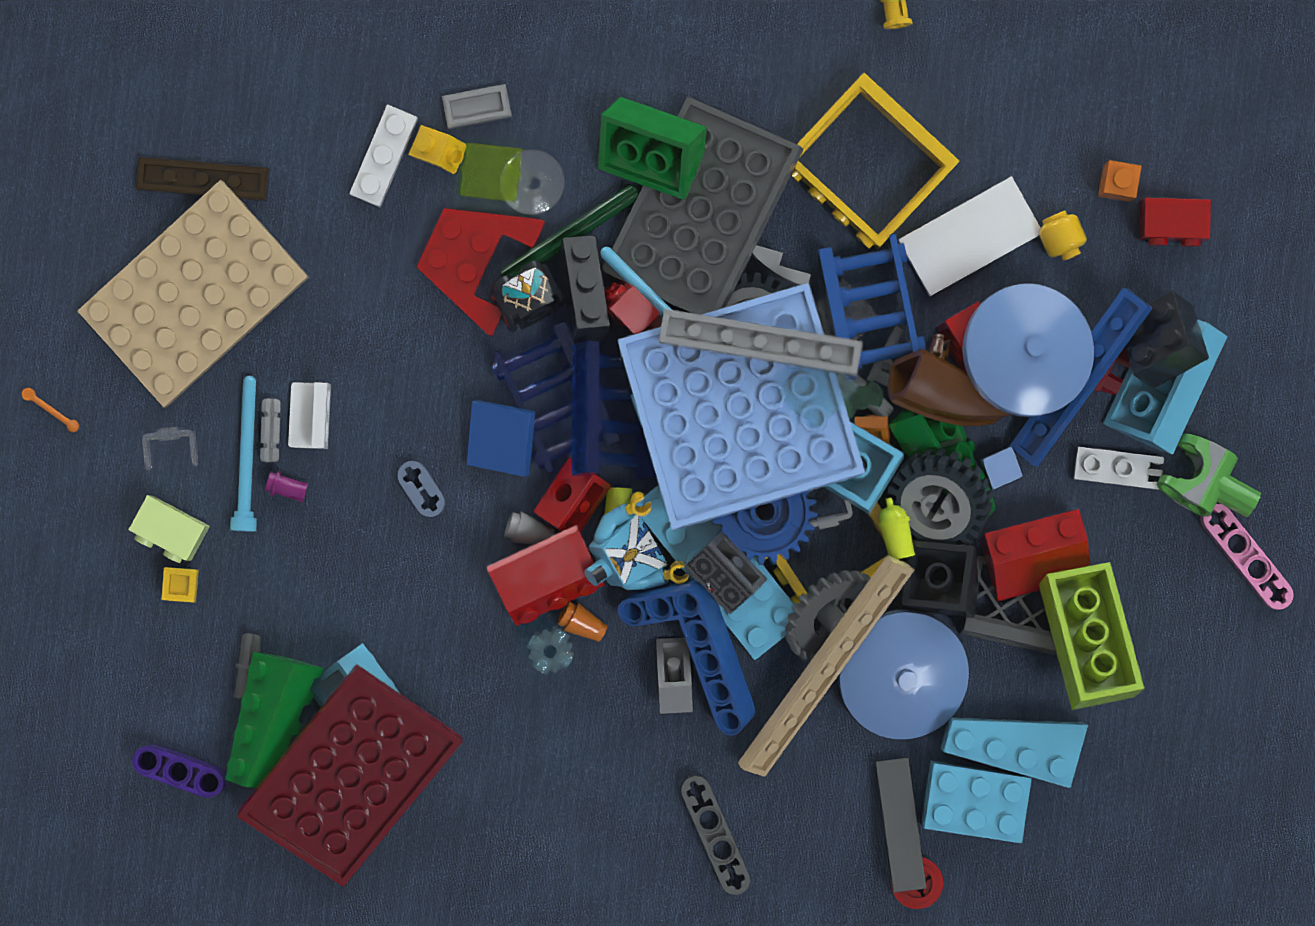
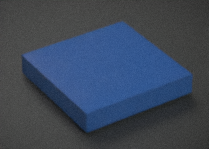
M480 400L472 401L467 465L522 477L530 475L535 411Z

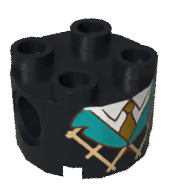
M539 260L526 264L522 268L523 272L511 278L510 275H507L493 283L495 290L491 295V299L501 311L505 324L511 332L516 331L517 324H519L521 329H525L540 322L555 312L554 304L558 303L562 307L567 300L554 281L549 267L541 265Z

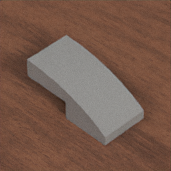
M756 245L751 256L765 270L793 286L809 283L811 274L780 266L782 252Z

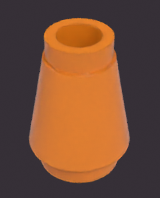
M569 601L562 609L557 620V624L563 627L562 631L597 642L601 641L608 627L607 624L603 623L579 602L574 604Z

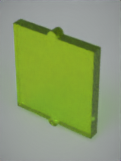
M467 143L464 166L460 168L463 172L460 196L516 202L519 179L523 177V174L520 172L523 149Z

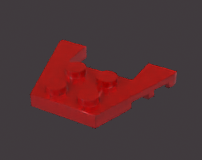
M444 208L417 268L484 332L493 337L502 318V313L497 306L475 296L479 284L502 236L509 237L530 248H534L546 222L534 218Z

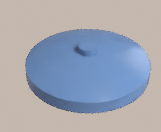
M1019 284L994 293L974 311L964 333L963 360L971 383L988 403L1012 415L1035 417L1054 412L1066 406L1082 391L1092 370L1094 345L1085 317L1070 299L1046 286Z
M893 610L882 614L838 675L839 690L846 707L864 728L886 738L913 739L937 730L958 710L967 691L969 679L968 660L961 642L942 621L921 611Z

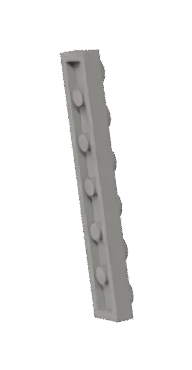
M664 309L659 336L660 344L857 376L862 350V341Z

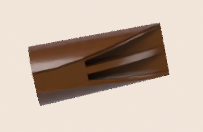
M934 334L932 336L929 352L921 348L895 360L890 368L888 393L891 402L917 414L944 423L961 426L994 424L998 419L1011 415L988 403L977 392L967 372L946 362L950 346L952 345V339L944 341L943 334Z

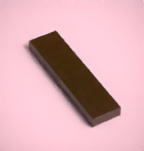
M139 157L136 182V190L203 196L216 183L223 180L239 199L267 201L269 168Z

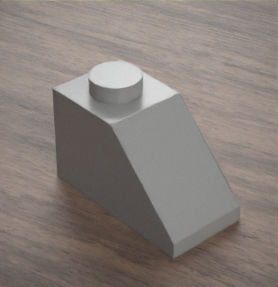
M656 639L660 714L693 712L690 651L686 639Z

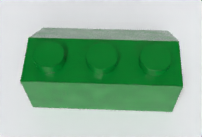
M619 97L601 115L598 169L684 200L688 195L704 156L707 127Z

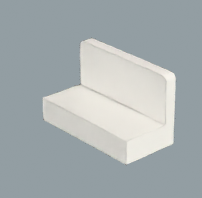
M294 382L291 384L289 447L328 449L331 384L320 382Z

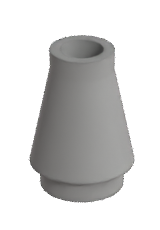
M522 511L519 514L512 512L504 537L510 538L511 542L537 544L554 536L555 529L544 525Z

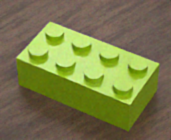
M1110 562L1047 574L1039 583L1071 709L1075 710L1136 697L1144 689Z

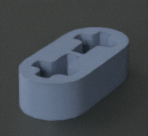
M417 461L404 463L399 468L398 480L416 509L426 517L440 515L446 506V500L426 467ZM408 467H411L413 470L420 469L421 474L418 475V479L423 486L419 489L413 481H405L404 478L408 475L406 471ZM423 490H426L431 497L438 496L439 501L436 503L438 509L436 511H433L431 508H423L422 505L426 502L421 494Z

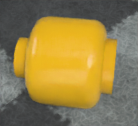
M1065 210L1042 220L1043 226L1039 229L1038 233L1048 256H1061L1062 260L1065 261L1081 254L1079 247L1086 243L1087 238L1076 215H1068Z

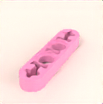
M1216 504L1213 509L1215 513H1223L1224 516L1221 517V522L1225 527H1230L1231 524L1235 527V529L1227 531L1222 538L1218 534L1224 532L1218 524L1210 525L1209 523L1212 516H1200L1203 528L1267 607L1277 610L1288 607L1293 600L1291 586L1233 513L1222 504ZM1235 534L1241 535L1245 540V547L1240 553H1233L1228 547L1230 537ZM1254 560H1260L1265 565V574L1259 579L1253 578L1248 572L1249 564ZM1272 575L1275 577V580L1269 581L1276 589H1284L1281 595L1284 599L1282 602L1270 600L1273 592L1268 586H1263L1262 590L1259 587L1260 584L1267 582Z

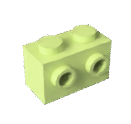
M147 495L129 530L136 534L134 540L152 548L153 544H156L165 549L164 556L177 563H181L182 559L186 561L193 559L210 526L153 495Z

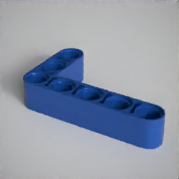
M688 578L682 584L669 581L667 584L646 590H633L619 604V617L625 624L630 626L679 619L715 723L724 734L737 735L754 717L756 712L719 604L705 587L694 578Z

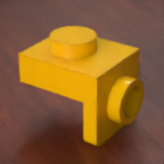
M421 125L408 155L455 174L463 160L467 145L449 134Z

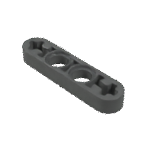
M691 775L682 783L681 792L723 889L731 895L742 894L748 889L750 884L747 868L709 782L701 775ZM696 781L697 785L703 784L705 786V789L701 791L703 800L706 802L711 798L713 804L703 805L697 811H694L692 806L699 804L695 795L687 794V791L691 789L690 783ZM705 811H713L719 818L718 824L712 829H706L700 824V816ZM722 840L727 841L732 848L731 854L724 859L717 858L713 854L714 844ZM735 858L738 859L739 864H732L737 875L743 874L745 877L740 881L741 886L739 888H735L733 884L728 885L726 883L730 879V874L727 867L720 871L719 865H726Z

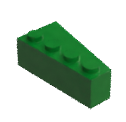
M253 652L225 780L244 787L257 788L289 748L288 745L291 738L298 735L302 725L298 719L304 705H310L314 695L310 691L315 678L320 679L324 668L285 656Z

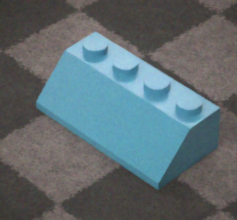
M1198 320L1209 359L1156 388H1152L1135 377L1130 366L1103 424L1148 446L1173 454L1228 336L1209 323Z

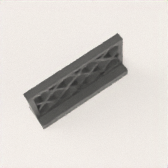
M977 556L978 582L983 592L977 595V599L986 595L996 611L987 617L976 614L974 618L964 617L959 634L1057 656L1051 631L1042 630L1035 620V617L1046 611L1045 607L1032 615L1022 598L1028 595L1024 594L1014 597L1015 599L1000 608L990 592L993 590V586L987 588L980 577L982 566H986L985 559L982 556ZM1018 602L1027 616V619L1019 624L1011 623L1003 610ZM999 614L1002 620L994 619L992 617ZM1030 621L1033 627L1024 626V624Z

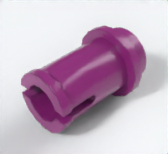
M280 471L277 474L271 472L265 491L271 492L270 496L278 494L302 503L309 483L282 476Z

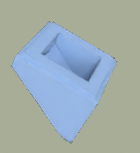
M1012 446L980 460L993 490L1023 477Z

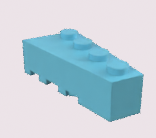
M950 718L947 722L940 749L946 753L1070 788L1088 725L1083 722Z

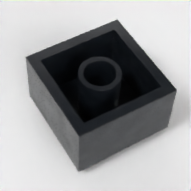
M1174 291L1148 304L1152 307V310L1125 346L1133 375L1152 388L1164 384L1209 359L1193 305Z

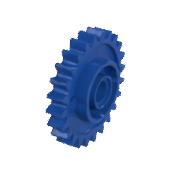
M807 491L766 503L772 509V517L768 521H762L756 516L755 506L718 517L712 521V524L721 526V530L716 536L723 531L745 553L749 560L755 556L757 557L758 564L762 565L765 557H768L773 565L777 563V555H781L784 560H788L789 549L798 553L800 548L797 542L807 543L809 541L804 531H813L815 529L812 524L808 523V519L817 517L816 513L809 511V507L814 505L816 500L807 499L806 495L810 492Z

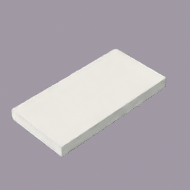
M1011 176L900 238L898 242H904L907 258L930 297L1039 236L1038 232L1041 227Z

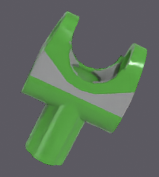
M1182 434L1178 446L1186 451L1185 454L1191 458L1194 464V475L1192 479L1187 480L1180 477L1177 479L1169 475H1161L1157 482L1158 488L1177 504L1204 517L1211 515L1217 502L1245 518L1249 517L1259 502L1261 492L1230 476L1238 460L1237 456L1212 441L1192 434Z

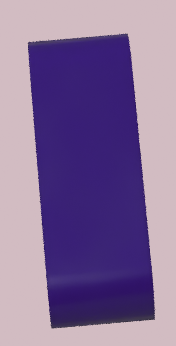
M149 744L143 746L134 753L132 758V765L137 773L202 797H215L225 790L228 783L225 780L226 773L222 768L159 745ZM149 751L156 756L157 764L154 768H148L143 764L142 756L144 752ZM176 762L183 763L187 767L188 774L185 779H178L173 774V766ZM211 773L218 778L219 784L216 790H209L205 787L203 783L205 774Z

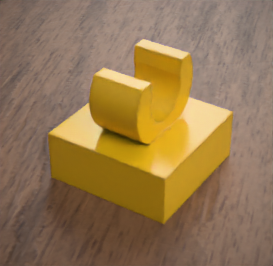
M164 567L161 600L195 603L199 570Z

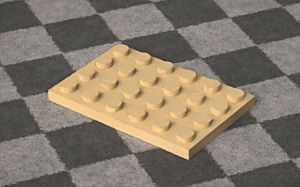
M220 180L87 301L78 312L164 408H167L302 285L309 276L227 184Z

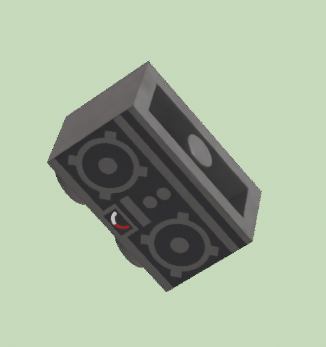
M723 531L685 565L693 578L701 583L714 597L715 601L729 614H732L767 580L762 572Z

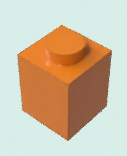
M1112 160L1106 162L1103 165L1098 197L1125 202L1134 200L1137 196L1142 166Z

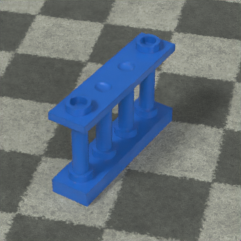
M896 234L889 235L890 249L840 259V256L833 257L831 247L819 249L836 337L850 339L856 337L857 333L907 323L910 342L861 352L858 369H861L862 365L903 357L921 348L926 351L924 337H917L902 267L903 262H908L904 242H897ZM894 261L897 280L848 290L846 287H839L837 276L844 275L843 271ZM901 293L904 311L855 321L852 318L846 319L844 307L850 306L849 302ZM844 374L845 382L858 379L857 376Z

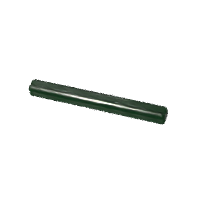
M627 185L503 267L499 271L501 277L510 275L511 278L523 272L522 268L526 264L534 260H539L541 264L559 253L563 238L585 236L633 204L639 192L634 185Z

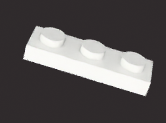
M387 104L349 193L351 196L379 208L381 207L418 121V117Z

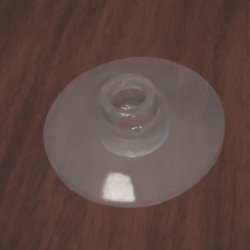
M525 150L514 155L504 166L500 178V188L505 201L516 211L529 215L540 214L551 209L559 201L565 185L564 173L558 161L550 154L540 150ZM537 178L540 180V186L533 190L530 188V182L532 179Z

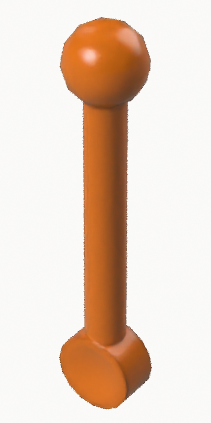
M25 388L22 391V398L24 400L33 401L67 425L69 432H76L79 429V423L76 420H69L36 396L33 389Z

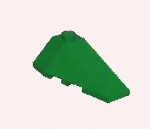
M903 409L889 424L895 439L910 459L918 452L922 456L925 450L932 449L933 455H935L938 449H946L945 457H950L954 451L960 453L957 461L963 463L967 457L972 460L969 468L973 470L977 467L972 453L976 451L974 441L967 440L964 428L961 425L937 421L908 409ZM982 470V473H981L979 479L985 478V474H984V471H983V470ZM943 488V490H942L946 495H947L948 492H949V491H948L947 489H945V488ZM993 497L990 500L993 504L989 515L996 509Z

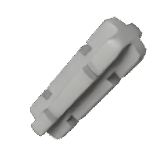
M266 398L262 401L264 417H261V443H263V448H260V459L263 462H277L279 459V449L276 446L279 444L280 418L277 415L280 413L281 402L278 399Z

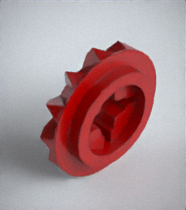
M922 857L925 877L930 875L926 879V889H922L924 894L921 895L917 890L893 893L896 899L908 908L923 909L929 907L937 901L942 893V873L937 865L927 858Z

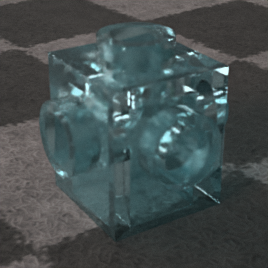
M555 626L552 630L545 628L542 634L535 631L526 647L531 650L528 658L533 660L531 666L545 675H548L550 671L557 673L559 668L566 671L575 653L570 651L573 643L568 641L571 635ZM548 645L554 646L557 651L556 655L552 658L544 654V648Z

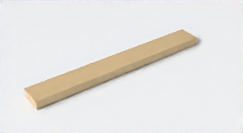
M886 556L741 757L738 764L743 770L764 777L767 775L914 570L907 563Z

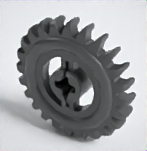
M848 570L840 572L839 575L832 573L829 575L828 580L824 578L819 579L817 586L811 585L808 587L809 592L807 594L802 593L799 596L801 601L792 606L791 609L794 612L788 615L787 621L789 623L785 627V632L787 633L786 641L794 654L798 655L802 660L808 659L811 662L847 612V608L844 606L845 599L849 598L852 605L871 579L868 574H861L859 571H851L849 573ZM815 617L821 624L819 631L813 628Z

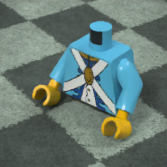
M634 493L629 505L624 503L602 516L594 535L595 540L589 545V550L596 562L584 571L586 578L592 585L597 586L606 579L610 585L620 586L625 590H646L665 585L670 579L677 584H682L688 580L689 574L682 576L674 574L675 569L685 566V563L680 560L673 562L669 570L664 569L668 564L641 516H645L650 512L651 503L648 502L644 506L636 505L637 502L644 499L643 493Z

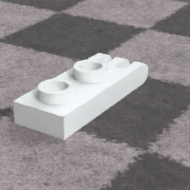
M1076 447L1072 479L1160 490L1156 481L1148 482L1149 476L1160 477L1163 470L1150 469V463L1164 464V457Z

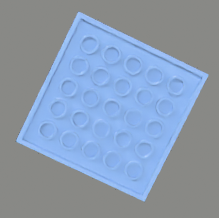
M809 283L702 314L824 335ZM661 327L618 339L673 531L865 474L836 373L660 344Z

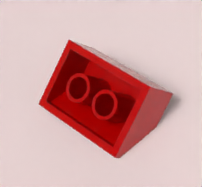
M1079 509L988 532L979 539L997 602L1040 591L1039 583L1047 574L1090 566L1088 538Z
M576 525L486 567L516 626L522 623L533 622L539 615L550 610L563 608L569 601L580 596L591 595L599 587L605 585L604 582H601L599 585L594 586L586 578L584 571L595 562Z

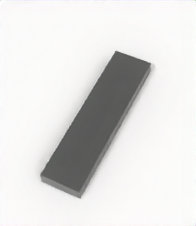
M908 758L875 762L893 893L926 889Z

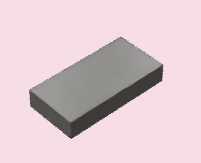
M506 84L442 96L448 129L512 117Z

